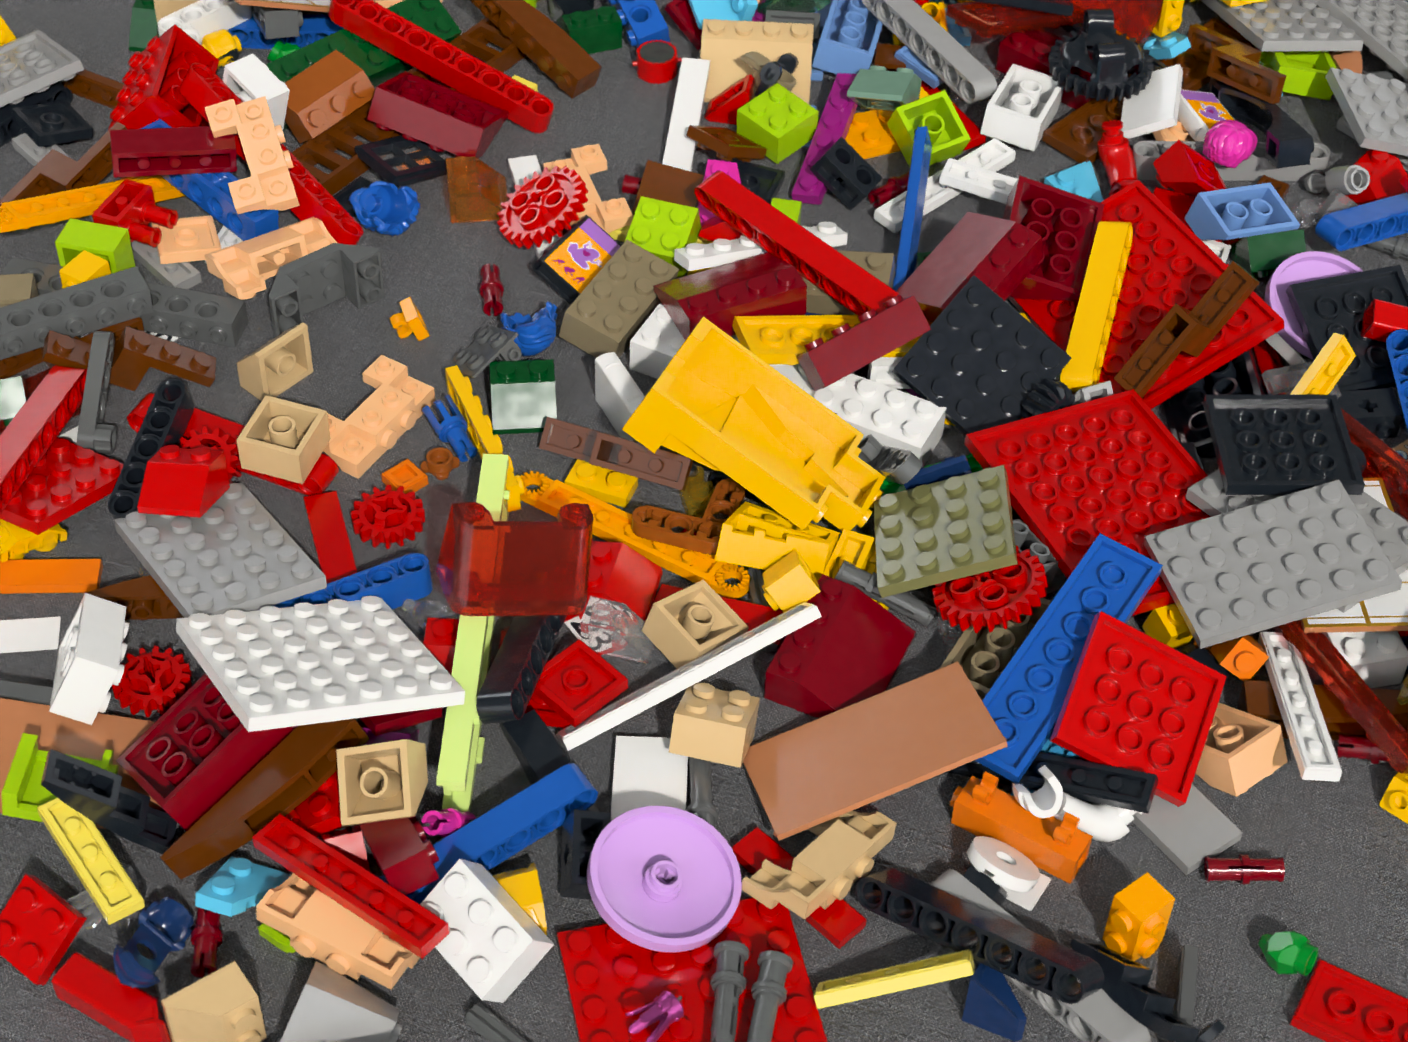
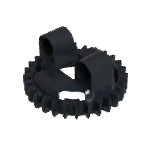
M1086 9L1082 29L1077 33L1070 31V36L1062 35L1061 40H1056L1055 46H1051L1048 66L1052 79L1058 81L1059 87L1065 86L1067 93L1073 91L1075 97L1083 95L1086 100L1090 97L1095 98L1097 102L1099 99H1106L1109 103L1111 99H1116L1118 102L1121 101L1122 97L1130 99L1132 94L1136 96L1139 95L1140 90H1145L1153 71V56H1149L1150 51L1143 49L1144 44H1138L1136 38L1128 40L1126 39V33L1120 36L1116 35L1112 9ZM1088 51H1093L1092 60H1090ZM1071 66H1076L1091 74L1090 82L1076 74L1072 75L1070 73ZM1134 67L1136 72L1128 77L1126 71Z

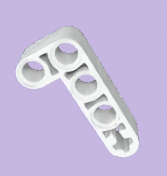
M199 0L161 18L158 21L159 37L176 24L202 46V39L205 35L220 29H231L249 20L252 17V6L240 5L234 0Z

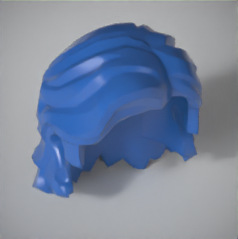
M375 181L369 187L355 190L349 198L350 204L364 228L391 236H398L410 228V224L417 220L416 216H418L421 205L417 200L416 191L412 190V188L403 186L398 189L393 183L385 181Z
M547 301L546 307L540 309L539 313H535L532 318L529 314L523 316L518 312L510 317L505 312L500 314V321L503 324L502 329L519 334L514 339V342L521 349L522 357L535 356L554 342L556 336V310L558 307Z

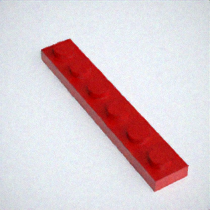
M281 814L277 815L252 837L256 849L421 959L450 933L447 922Z

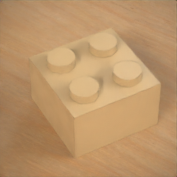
M265 395L237 438L241 468L303 484L331 439L327 411Z
M696 683L688 687L674 712L669 753L741 768L754 738L760 698L753 697L741 690L730 692L715 689L713 685L708 683Z

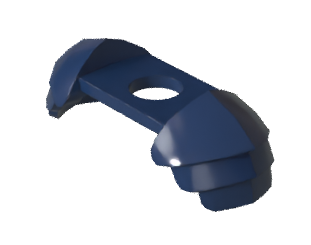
M165 897L160 902L154 901L147 909H143L138 917L139 927L124 947L116 944L114 948L113 962L116 975L121 984L133 988H147L160 982V979L155 975V971L169 952L180 951L185 947V941L191 934L190 927L194 922V917L182 903L171 897ZM140 943L147 946L153 953V959L143 957L137 949V944Z

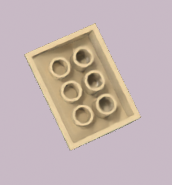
M703 19L700 59L710 60L704 102H710L711 99L747 75L751 74L753 76L754 70L741 59V56L749 52H758L770 61L775 62L786 53H792L798 58V67L792 74L797 84L790 92L809 104L814 24ZM755 85L753 86V99L756 98L754 96L757 90Z

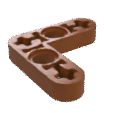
M732 478L719 481L702 518L654 506H639L632 513V532L644 539L715 555L722 525L727 519H717L713 515L724 513L730 517L744 503L746 489ZM732 494L730 502L725 500V497ZM673 527H683L688 531L685 533H675L671 529Z

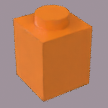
M1249 635L1213 645L1210 649L1218 663L1243 682L1244 680H1250L1269 658L1259 642Z

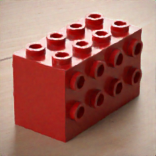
M176 24L160 37L154 36L148 42L145 50L141 53L139 51L135 52L128 61L130 67L122 79L124 83L123 88L116 96L118 103L110 114L112 120L109 129L116 122L125 125L127 130L141 129L159 119L172 128L200 127L202 116L179 92V87L192 63L204 64L216 73L219 59Z

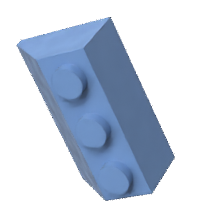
M1271 183L1200 192L1185 216V220L1195 235L1201 240H1230L1295 230L1300 227V223Z

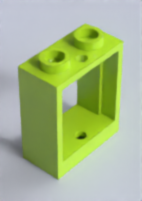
M1262 51L1259 64L1286 75L1282 92L1330 100L1333 91L1325 76L1330 68H1336L1328 51Z

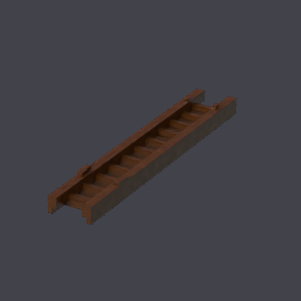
M487 17L450 42V44L464 52L486 61V64L502 73L527 56ZM491 42L504 50L499 52L486 44ZM415 67L408 71L432 82L437 81L449 87ZM372 100L291 152L332 196L371 168L357 157L358 154L354 151L355 146L365 143L354 137L360 135L374 142L402 135V133L395 130L389 132L376 127L375 122L367 120ZM340 149L353 157L348 160L335 153V151ZM390 154L381 155V156H379V157H380L381 159H384L385 157H387V156L390 155ZM320 163L333 171L327 174L314 166Z

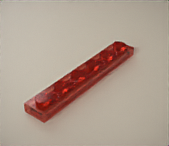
M1300 620L1278 626L1283 631V637L1292 643L1303 655V661L1323 679L1324 686L1342 702L1346 713L1357 720L1366 731L1367 738L1387 756L1390 766L1401 774L1408 773L1407 731L1324 633H1304Z

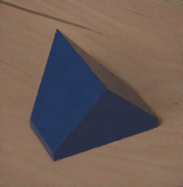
M980 963L970 978L962 1021L1014 1042L1022 1040L1027 1018L1004 974Z

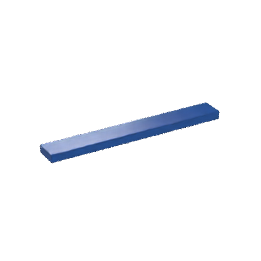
M927 126L917 127L915 131L893 290L895 291L910 277L916 267L932 151Z

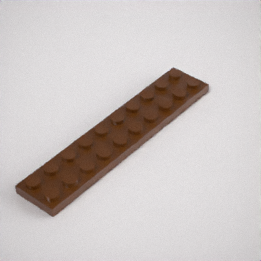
M1216 18L1202 25L1250 47L1257 48L1237 30ZM1185 51L1173 59H1157L1168 67L1177 64L1181 65L1184 77L1181 90L1197 91L1210 82V76L1206 75L1209 62ZM1124 97L1119 102L1116 99H1111L1109 103L1106 99H1099L1097 102L1093 98L1045 130L1042 141L1078 163L1088 161L1093 163L1100 158L1097 141L1102 139V133L1105 132L1102 129V123L1109 120L1121 121Z

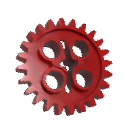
M556 165L551 172L545 167L540 175L535 171L532 179L529 180L527 177H524V184L522 186L515 185L516 191L506 194L509 201L500 204L504 210L497 213L500 218L497 224L506 240L511 245L515 244L518 248L524 245L527 249H530L533 243L539 248L543 240L550 244L552 236L562 237L561 231L564 228L568 230L572 228L569 224L571 221H579L580 218L577 216V213L585 211L582 204L588 201L586 197L588 193L585 187L586 184L574 169L569 170L567 166L560 170L558 165Z
M1016 545L1018 562L1016 565L936 584V587L932 589L936 610L940 612L942 620L948 619L951 627L960 624L961 631H965L970 626H973L974 632L978 633L983 626H987L988 631L993 632L995 625L998 624L1002 628L1007 629V621L1010 620L1019 624L1021 623L1019 615L1031 616V607H1040V598L1047 596L1045 588L1048 587L1043 563L1039 562L1037 555L1031 556L1028 549L1019 552V548Z

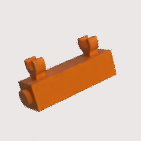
M986 771L982 776V780L972 776L964 788L961 786L957 787L950 800V806L953 807L952 824L976 836L995 838L1007 843L1028 857L1036 867L1069 884L1072 883L1088 857L1093 837L1077 829L1080 822L1079 818L1067 812L1064 814L1063 821L1053 816L1049 818L1034 816L1030 811L1024 809L1014 796L998 789L999 778Z

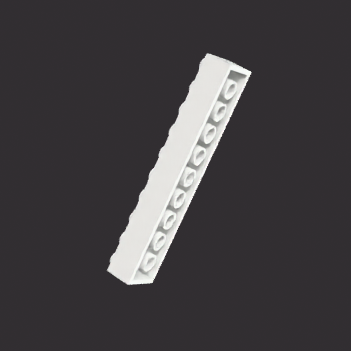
M658 304L630 340V369L656 379L659 378L685 342L682 334L662 304ZM736 335L731 336L733 339L739 342ZM769 364L864 434L861 440L871 434L882 446L910 450L923 463V466L943 436L947 407H938L930 401L853 373L825 388L814 391L801 364Z

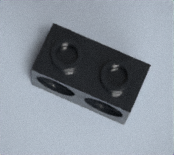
M842 137L809 169L850 211L882 180V177Z

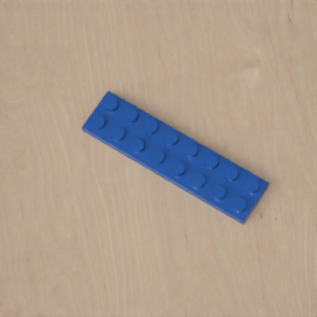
M1101 533L1097 536L982 700L1002 735L1006 737L1008 747L975 761L1016 784L1019 783L1054 731L1094 616L1102 611L1127 624L1161 574L1163 565Z

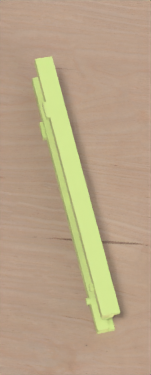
M483 454L451 674L465 690V700L463 705L448 706L446 709L436 779L437 786H443L442 810L455 808L460 812L471 811L477 763L482 764L485 737H480L482 722L479 719L476 705L479 691L489 672L506 532H511V523H508L509 512L504 505V499L509 500L510 490H505L509 459L508 455Z

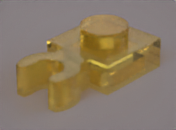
M697 466L695 477L689 476L685 491L680 490V498L686 515L703 517L715 489L712 481L704 482V469L701 466Z

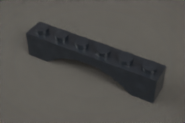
M1210 77L1209 93L1215 95L1229 114L1234 118L1255 126L1267 137L1265 158L1276 168L1310 164L1311 153L1314 151L1313 137L1279 106Z

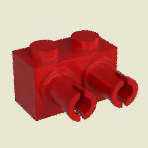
M125 179L92 213L94 223L127 228L131 243L137 241L151 247H156L161 241L162 232L159 228L148 226L149 223L173 229V226H176L178 221V212L174 209L156 205L152 186Z

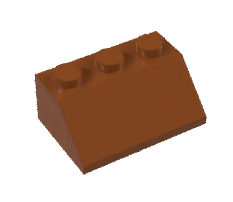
M334 50L285 82L290 90L285 121L299 143L311 140L372 100L375 88L363 69L338 50Z

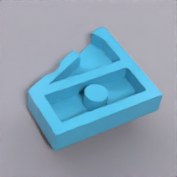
M1175 31L1162 38L1156 35L1140 41V43L1144 44L1143 49L1149 50V55L1155 59H1173L1191 48L1189 38Z
M1090 161L1045 177L1044 184L1099 203L1103 201Z
M230 857L196 892L195 906L232 917L245 912L250 907L257 906L269 889L281 885L292 874L252 863L245 858Z

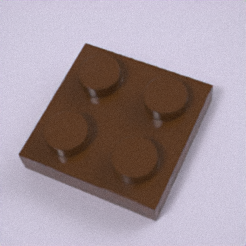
M689 125L686 135L697 141V147L705 150H714L717 152L716 156L726 161H732L733 158L745 162H751L752 159H764L767 148L723 127Z

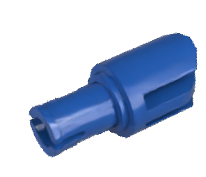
M448 394L445 396V401L453 416H450L440 399L433 402L437 415L441 420L440 424L428 405L422 408V412L438 438L442 442L450 443L457 454V458L461 462H466L468 458L465 455V450L472 459L477 454V448L466 434L468 425L465 418Z

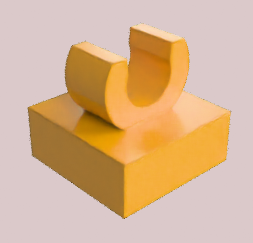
M411 297L400 301L399 304L403 313H397L390 317L392 327L396 328L400 339L407 338L412 332L418 341L429 337L424 319Z

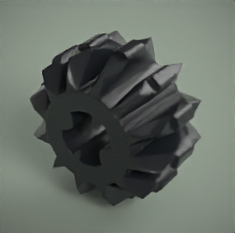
M1044 378L1040 384L1035 383L1033 390L1027 393V399L1022 402L1024 409L1021 412V416L1028 418L1072 406L1075 396L1072 394V390L1067 388V385L1061 381Z

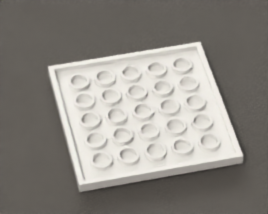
M365 596L361 600L355 601L333 599L328 603L314 605L310 603H297L294 607L285 608L265 606L260 608V610L246 612L242 610H228L225 614L217 615L195 613L187 618H177V634L248 732L464 704L465 690L386 602L376 596Z

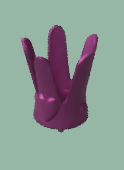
M663 991L659 996L655 997L652 1003L626 1013V1016H631L648 1009L640 1015L638 1020L631 1024L628 1029L629 1033H638L660 1020L661 1022L646 1041L656 1042L673 1022L679 1021L684 1016V1010L679 1002L682 1000V996L676 998L670 992Z

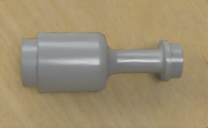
M1359 165L1337 166L1331 168L1325 177L1319 173L1307 176L1304 186L1311 193H1320L1326 188L1330 194L1335 196L1360 194L1368 187L1370 176L1368 171Z

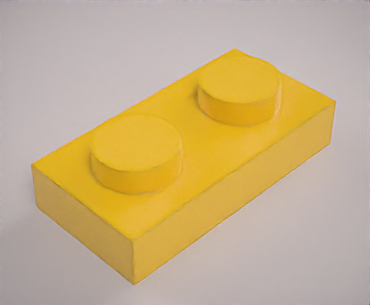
M576 460L565 479V484L604 502L624 508L627 507L638 487L637 477L588 464L589 462L583 460Z

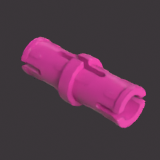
M455 808L443 809L440 812L431 810L426 812L422 818V823H429L430 826L422 828L426 834H439L445 838L467 825L469 820H475L476 817L470 812H460Z

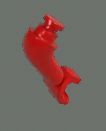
M1119 120L1103 122L1102 129L1105 132L1102 133V139L1097 141L1098 153L1111 186L1109 197L1138 180L1137 168L1129 145V139L1123 137V131L1120 130L1123 128V122Z

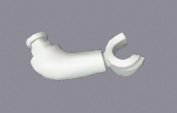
M1045 765L1038 769L1045 780L1044 785L1039 790L1030 793L1023 784H1012L1013 794L1017 802L1034 816L1039 818L1053 816L1063 821L1064 814L1067 812L1080 819L1077 829L1093 836L1092 839L1096 841L1111 842L1121 839L1130 832L1127 825L1134 820L1132 815L1137 812L1098 803L1090 804L1063 792L1060 782Z

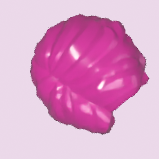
M1218 121L1205 135L1203 155L1211 159V162L1214 161L1228 168H1236L1254 152L1257 146V136L1251 129L1239 121Z

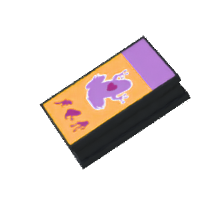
M587 215L582 217L576 224H573L572 228L549 250L544 251L542 256L533 265V271L570 304L576 300L621 247L617 241Z

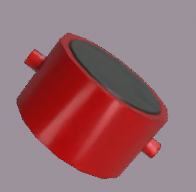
M651 40L637 48V61H632V66H637L638 77L643 81L651 84H662L676 77L678 63L682 62V57L678 58L677 49L670 42Z

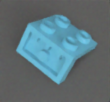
M688 0L699 29L703 27V19L752 21L758 6L757 0Z

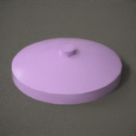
M1302 252L1284 260L1270 277L1265 290V302L1284 320L1285 328L1277 333L1294 350L1313 359L1287 296V288L1292 284L1362 272L1363 270L1347 259L1327 252Z
M640 807L616 817L598 836L588 861V888L591 899L601 917L623 938L638 946L654 951L683 952L709 943L729 924L741 897V871L729 843L720 832L702 818L674 807Z

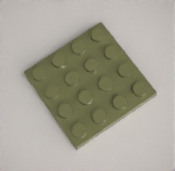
M1004 465L985 468L981 471L962 476H954L928 485H919L897 493L885 494L880 499L873 501L877 588L881 598L1018 564L1008 475Z

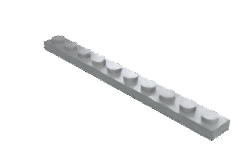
M26 133L11 139L13 148L33 166L42 160L52 149L69 157L56 144L51 147H38ZM137 241L131 243L133 257L164 285L190 289L202 282L201 273L189 262L160 264L156 247H151Z

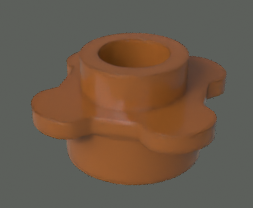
M437 447L427 453L426 461L420 464V468L424 473L429 472L437 479L444 480L449 477V473L454 468L459 467L460 461L457 457H453L452 452L447 448Z

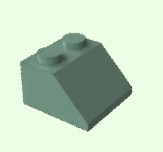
M871 65L869 69H860L848 89L847 97L864 109L894 111L897 107L919 100L922 79L914 73V70L909 68H897V72L886 71L887 68L883 66Z

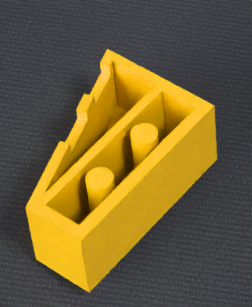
M745 501L723 523L715 561L767 570L796 549L815 574L816 579L819 580L836 547L840 532L809 523L804 530H801L778 512Z

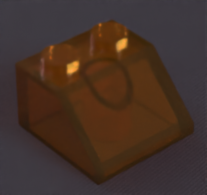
M475 156L446 158L451 223L499 220L500 218L497 213L504 210L500 204L508 201L506 196V178Z

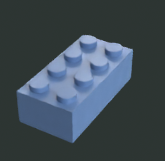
M833 0L812 67L834 74H857L860 69H869L883 23L864 6L861 0Z

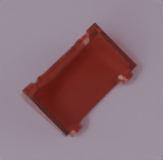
M452 503L436 567L440 584L451 610L463 616L575 615L582 612L588 596L594 521L589 505L570 503L562 506L558 512L557 522L494 521L490 512L480 503Z

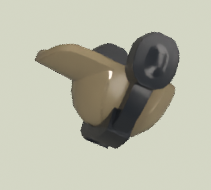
M749 52L741 56V59L754 70V85L757 89L754 96H759L776 83H779L789 91L797 84L792 74L798 67V58L792 53L782 55L777 62L770 61L758 52Z

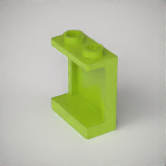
M23 733L2 790V815L43 822L38 815L37 807L57 798L41 785L49 751L38 750V735ZM105 749L102 761L68 755L118 775L119 765L113 764V750Z

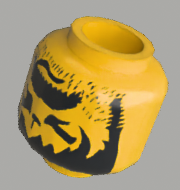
M220 29L205 35L201 43L206 50L219 59L217 70L238 60V52L242 51L237 35L232 36L226 29Z

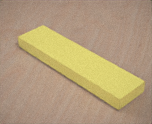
M59 798L37 807L41 820L108 925L145 908L144 899L93 821L66 805Z
M968 949L819 982L814 998L817 1009L970 976L974 974L975 963L972 952Z

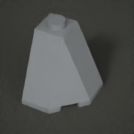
M316 961L280 1042H396L403 1027L396 1023L400 1010L328 968L326 965Z

